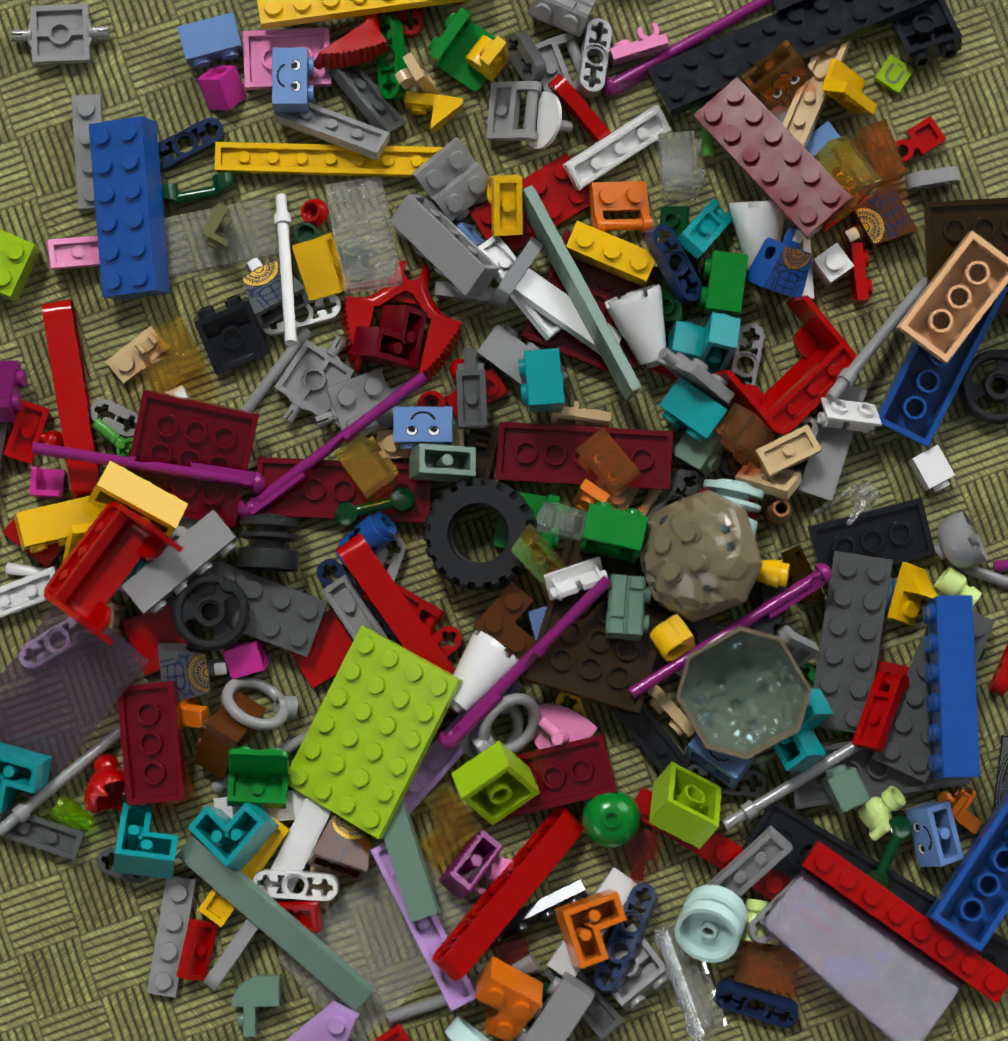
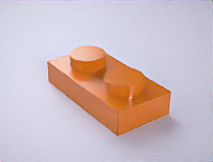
M585 479L572 504L576 506L575 509L581 515L586 516L590 503L596 504L597 501L607 502L610 494Z

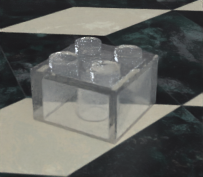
M694 130L659 134L656 144V155L662 203L696 200L699 191H702V185L705 184L703 167L698 168L699 156H701L700 139H695Z

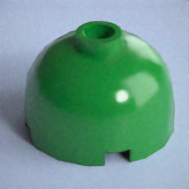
M622 791L597 795L588 800L583 810L582 824L586 835L595 844L604 848H619L627 845L636 837L640 828L641 814L638 805L628 794Z

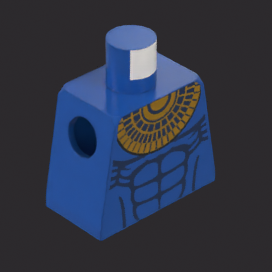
M788 226L782 242L772 238L765 239L745 279L763 288L790 297H802L812 261L811 253L799 249L804 235L798 229Z

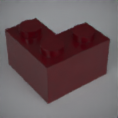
M383 305L379 327L356 326L351 355L391 368L417 369L427 312L407 305Z

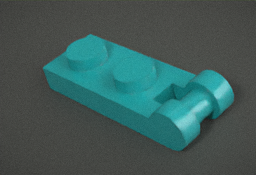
M715 198L706 205L677 238L684 249L690 252L696 259L706 251L732 221L730 212H724L718 206L720 203Z

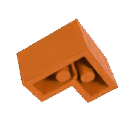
M608 889L554 909L572 966L582 969L609 959L600 930L627 920L618 891Z
M494 956L491 957L477 975L475 998L489 1005L486 1011L485 1032L502 1041H513L541 1007L543 983Z

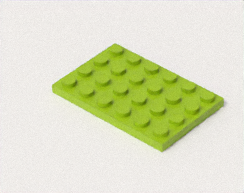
M361 625L288 770V786L375 838L383 839L463 680L371 628Z

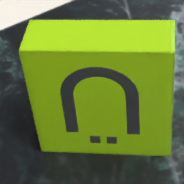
M890 54L874 80L898 95L914 72V69L910 66L906 67L904 62Z

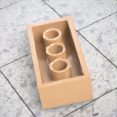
M974 231L968 232L896 326V329L940 362L947 363L1007 285L1008 257Z

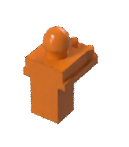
M196 697L178 701L181 730L186 726L201 728L209 715L208 706L198 705Z
M956 788L953 794L947 791H942L938 794L939 802L950 801L954 821L967 832L975 834L983 823L966 810L976 797L974 789L966 788L964 790L961 788L959 790Z

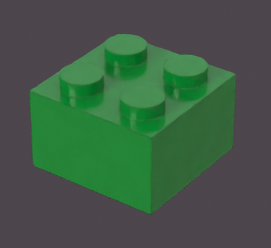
M713 250L711 257L705 259L701 280L706 281V286H702L701 297L698 299L697 309H702V317L711 316L712 312L725 313L735 318L739 317L742 308L748 255Z
M597 501L596 504L590 503L578 551L635 564L641 551L648 516L642 515V512L637 509L626 508L625 511L614 509L613 505L607 502Z

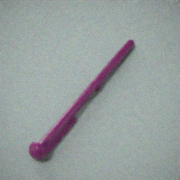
M752 0L613 79L606 76L605 84L602 88L603 93L610 97L617 96L620 92L648 77L647 68L685 52L712 35H719L724 29L771 4L774 0Z
M422 371L248 502L245 503L241 499L237 505L238 514L244 517L262 512L307 477L304 474L333 453L344 442L349 443L352 441L355 435L425 384L428 379Z
M33 442L32 454L108 465L112 461L126 469L252 488V494L262 492L266 484L264 476L259 472L190 462L191 467L163 462L135 461L137 456L125 457Z
M824 563L815 564L816 571L629 688L630 693L634 699L684 668L687 655L739 626L747 628L768 615L769 619H772L817 589L828 584L832 578L830 567Z
M603 576L447 734L443 731L439 733L438 742L440 746L445 750L456 749L457 745L504 699L501 695L538 657L542 658L545 655L547 649L612 583Z

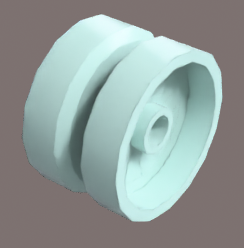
M703 885L695 888L687 896L674 929L676 940L683 951L697 960L710 963L727 960L737 950L748 919L747 908L741 898L730 889L719 885Z

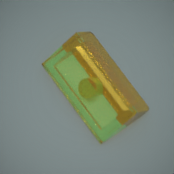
M529 524L524 529L511 549L518 560L542 585L546 584L545 574L566 568L560 555L532 524Z

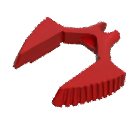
M381 13L364 15L363 24L319 52L314 61V67L320 70L325 67L326 70H329L330 68L337 69L338 67L354 66L357 63L362 64V62L366 63L368 60L372 61L374 57L377 58L379 54L382 55L383 52H387V41L379 28Z
M402 260L397 264L391 281L381 290L366 297L345 296L344 309L342 311L344 313L342 315V325L344 327L342 330L345 332L343 335L346 337L345 341H347V355L351 357L349 361L354 364L353 369L360 373L363 359L351 355L356 326L372 327L375 309H380L383 305H387L393 300L416 305L422 311L427 312L426 318L430 321L419 373L422 371L425 377L431 381L432 376L437 375V371L441 370L442 365L446 363L445 361H448L449 355L453 354V350L455 351V345H458V339L461 337L459 334L462 333L461 328H463V324L443 314L433 301L429 291V267L423 264L420 276L415 280H410L404 275L407 260Z

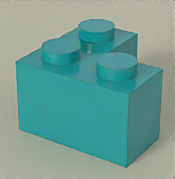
M712 312L705 327L697 326L691 322L676 320L669 335L667 348L675 355L679 352L691 361L696 358L708 365L709 369L707 371L710 374L724 371L737 349L741 319L731 317L725 313Z
M559 348L524 351V359H518L520 377L525 376L526 384H521L522 406L528 405V413L563 410L565 401Z
M680 376L659 404L664 412L662 417L665 418L667 423L677 430L681 427L687 430L686 433L698 442L704 439L710 443L730 415L726 408Z
M811 689L800 731L773 745L786 771H805L827 755L813 731L814 728L834 714L820 689Z
M0 742V813L15 804L17 789L34 794L47 785L52 756Z
M245 802L232 819L222 809L206 805L188 826V829L225 867L242 870L279 825L260 806Z
M123 803L114 854L113 872L173 879L178 835L150 832L152 806H127V803Z

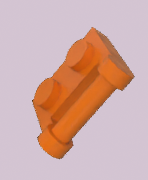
M646 181L592 182L588 185L592 227L603 232L640 230L641 233H646L652 227ZM637 212L638 219L605 220L603 213Z

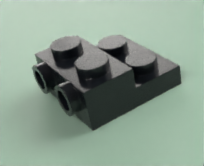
M933 0L932 6L890 23L897 38V47L906 67L915 65V67L921 68L929 64L933 58L942 56L943 59H949L955 56L958 50H961L962 35L945 0Z
M240 294L228 297L224 300L225 305L214 309L213 305L203 307L197 311L198 316L193 318L216 375L270 354L247 296L241 298Z

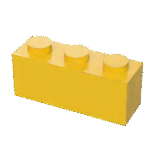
M580 221L576 222L566 245L573 258L642 287H645L655 264V260L649 250Z
M112 461L106 466L88 499V502L101 509H104L111 502H118L151 522L169 537L177 528L188 503L180 500L178 497L162 490Z
M90 496L16 512L14 520L22 551L30 549V553H38L47 550V545L59 543V547L65 546L70 524L93 523L103 509L88 502Z

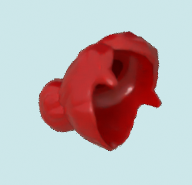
M110 754L101 755L94 762L93 768L95 772L85 788V809L92 814L100 813L101 809L122 810L119 800L122 796L126 795L124 770L120 768L118 759Z

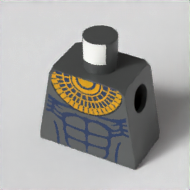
M253 258L246 264L249 274L243 276L241 280L258 325L262 330L283 318L280 262L273 260L264 265L260 258ZM292 275L294 307L296 311L309 304L303 285Z
M158 643L162 682L176 681L178 701L211 692L210 677L227 675L224 658L208 660L206 650L195 648L190 644Z

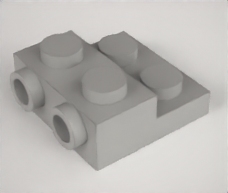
M457 137L412 172V175L434 205L450 221L464 219L469 214L468 208L476 201L482 203L487 200L486 182L488 175Z
M632 923L625 930L627 932H635L638 929ZM644 937L621 988L617 992L612 993L626 1011L629 1008H632V1010L640 1008L647 1001L645 995L653 989L655 991L662 990L670 982L668 977L673 974ZM619 944L613 949V957L618 960L625 958L628 953V947L624 944ZM608 961L607 964L612 967V970L608 976H602L605 985L608 982L613 983L615 981L611 976L614 967L620 970L621 966H616L611 961ZM599 963L591 965L594 971H596Z

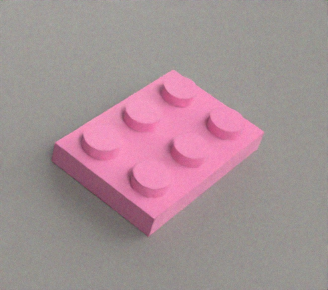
M329 27L243 31L245 89H272V48L307 47L309 57H314L315 61L319 52L330 45ZM325 67L322 70L315 68L314 75H309V85H314V87H332V78L329 74L331 68L329 70H326Z

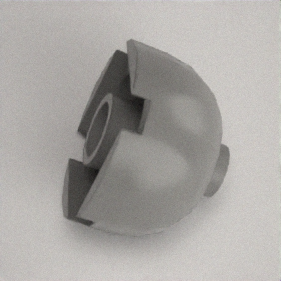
M964 509L952 513L940 523L937 530L939 542L934 544L940 559L947 558L957 568H971L988 561V555L979 534H976L972 527L974 524Z

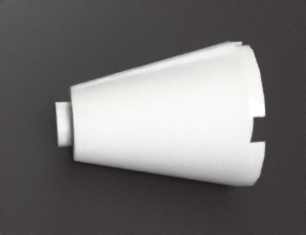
M771 200L729 203V210L741 252L748 255L747 272L765 239L772 238L781 241L785 215Z
M660 284L627 292L626 295L621 296V299H618L616 296L605 301L606 310L639 365L646 364L647 368L661 365L658 362V354L662 348H667Z
M476 630L472 634L453 674L463 680L449 707L457 714L461 710L465 713L469 712L519 661L514 655L508 658V654L504 651L506 648L482 631L478 632Z

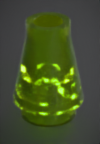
M62 795L58 798L49 815L55 819L54 822L81 829L85 832L89 831L96 818L71 797L65 798Z

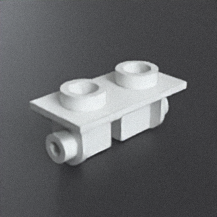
M821 397L824 411L818 413L817 423L821 424L822 427L841 429L844 423L847 422L845 425L847 430L868 433L869 430L873 431L875 426L882 425L875 404L842 399L830 402L827 398Z
M597 556L545 574L544 579L550 601L554 599L561 601L563 597L578 593L583 589L592 588L603 576L607 579L608 576L602 568L600 557Z

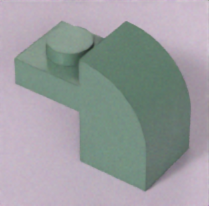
M258 974L244 981L236 990L231 1007H243V1011L238 1012V1029H243V1037H255L258 1034V1007H279L282 1004V974Z

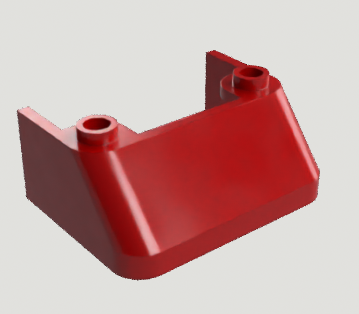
M808 295L792 298L786 302L803 324L793 338L794 347L802 358L765 394L755 385H743L731 370L713 372L728 382L726 387L734 393L731 399L732 404L740 412L775 434L791 432L821 403V397L826 398V393L837 381V375L843 368H848L856 358L853 349Z
M111 502L101 511L47 583L44 589V598L111 646L114 640L102 632L111 622L112 611L106 604L141 557L145 560L158 558L164 552L166 545L181 553L183 547L148 520L118 502Z

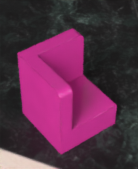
M214 65L197 79L209 110H231L246 97L236 66Z
M31 466L29 495L34 498L65 500L66 470L42 469L38 466Z
M257 638L229 646L222 652L232 679L263 671L271 664L263 640Z

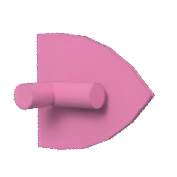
M540 704L541 720L538 723L539 728L533 737V741L539 750L591 737L598 727L586 717L570 708L561 705Z

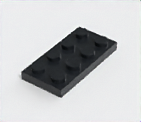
M921 497L807 526L816 564L824 563L830 569L834 551L893 560L892 565L936 554Z

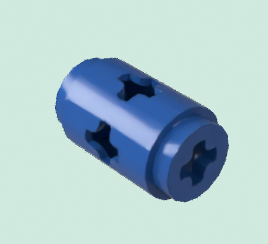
M377 511L375 514H369L340 540L337 548L360 533L372 551L374 550V554L377 555L394 540L397 528L386 514ZM336 552L340 561L346 566V564L343 562L339 554Z

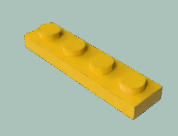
M270 814L268 815L279 827L241 870L252 881L255 875L265 867L290 830ZM213 888L198 911L222 927L236 907Z

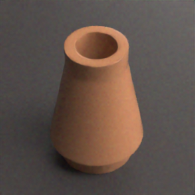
M779 497L770 498L764 505V517L773 525H783L792 516V506L786 499ZM777 504L785 508L783 514H779L776 511Z

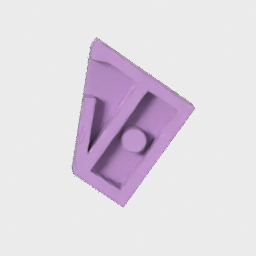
M332 1001L320 1013L294 1032L286 1041H349L360 1013Z

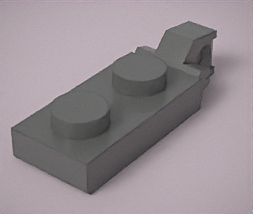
M464 348V364H457L456 370L458 430L486 429L488 425L484 363H476V348Z

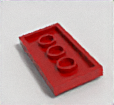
M568 153L563 154L522 179V190L531 185L535 188L556 228L590 207L588 185L581 190H575L563 167L564 163L571 160ZM486 201L469 212L470 217L485 241L493 236L491 204ZM524 212L523 235L499 236L513 253L523 249L531 237L536 240L538 239Z

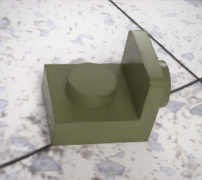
M217 203L201 232L204 239H206L205 244L218 252L222 248L230 251L232 247L228 240L219 236L220 232L224 234L232 221V218L229 217L231 214L229 208L220 203Z

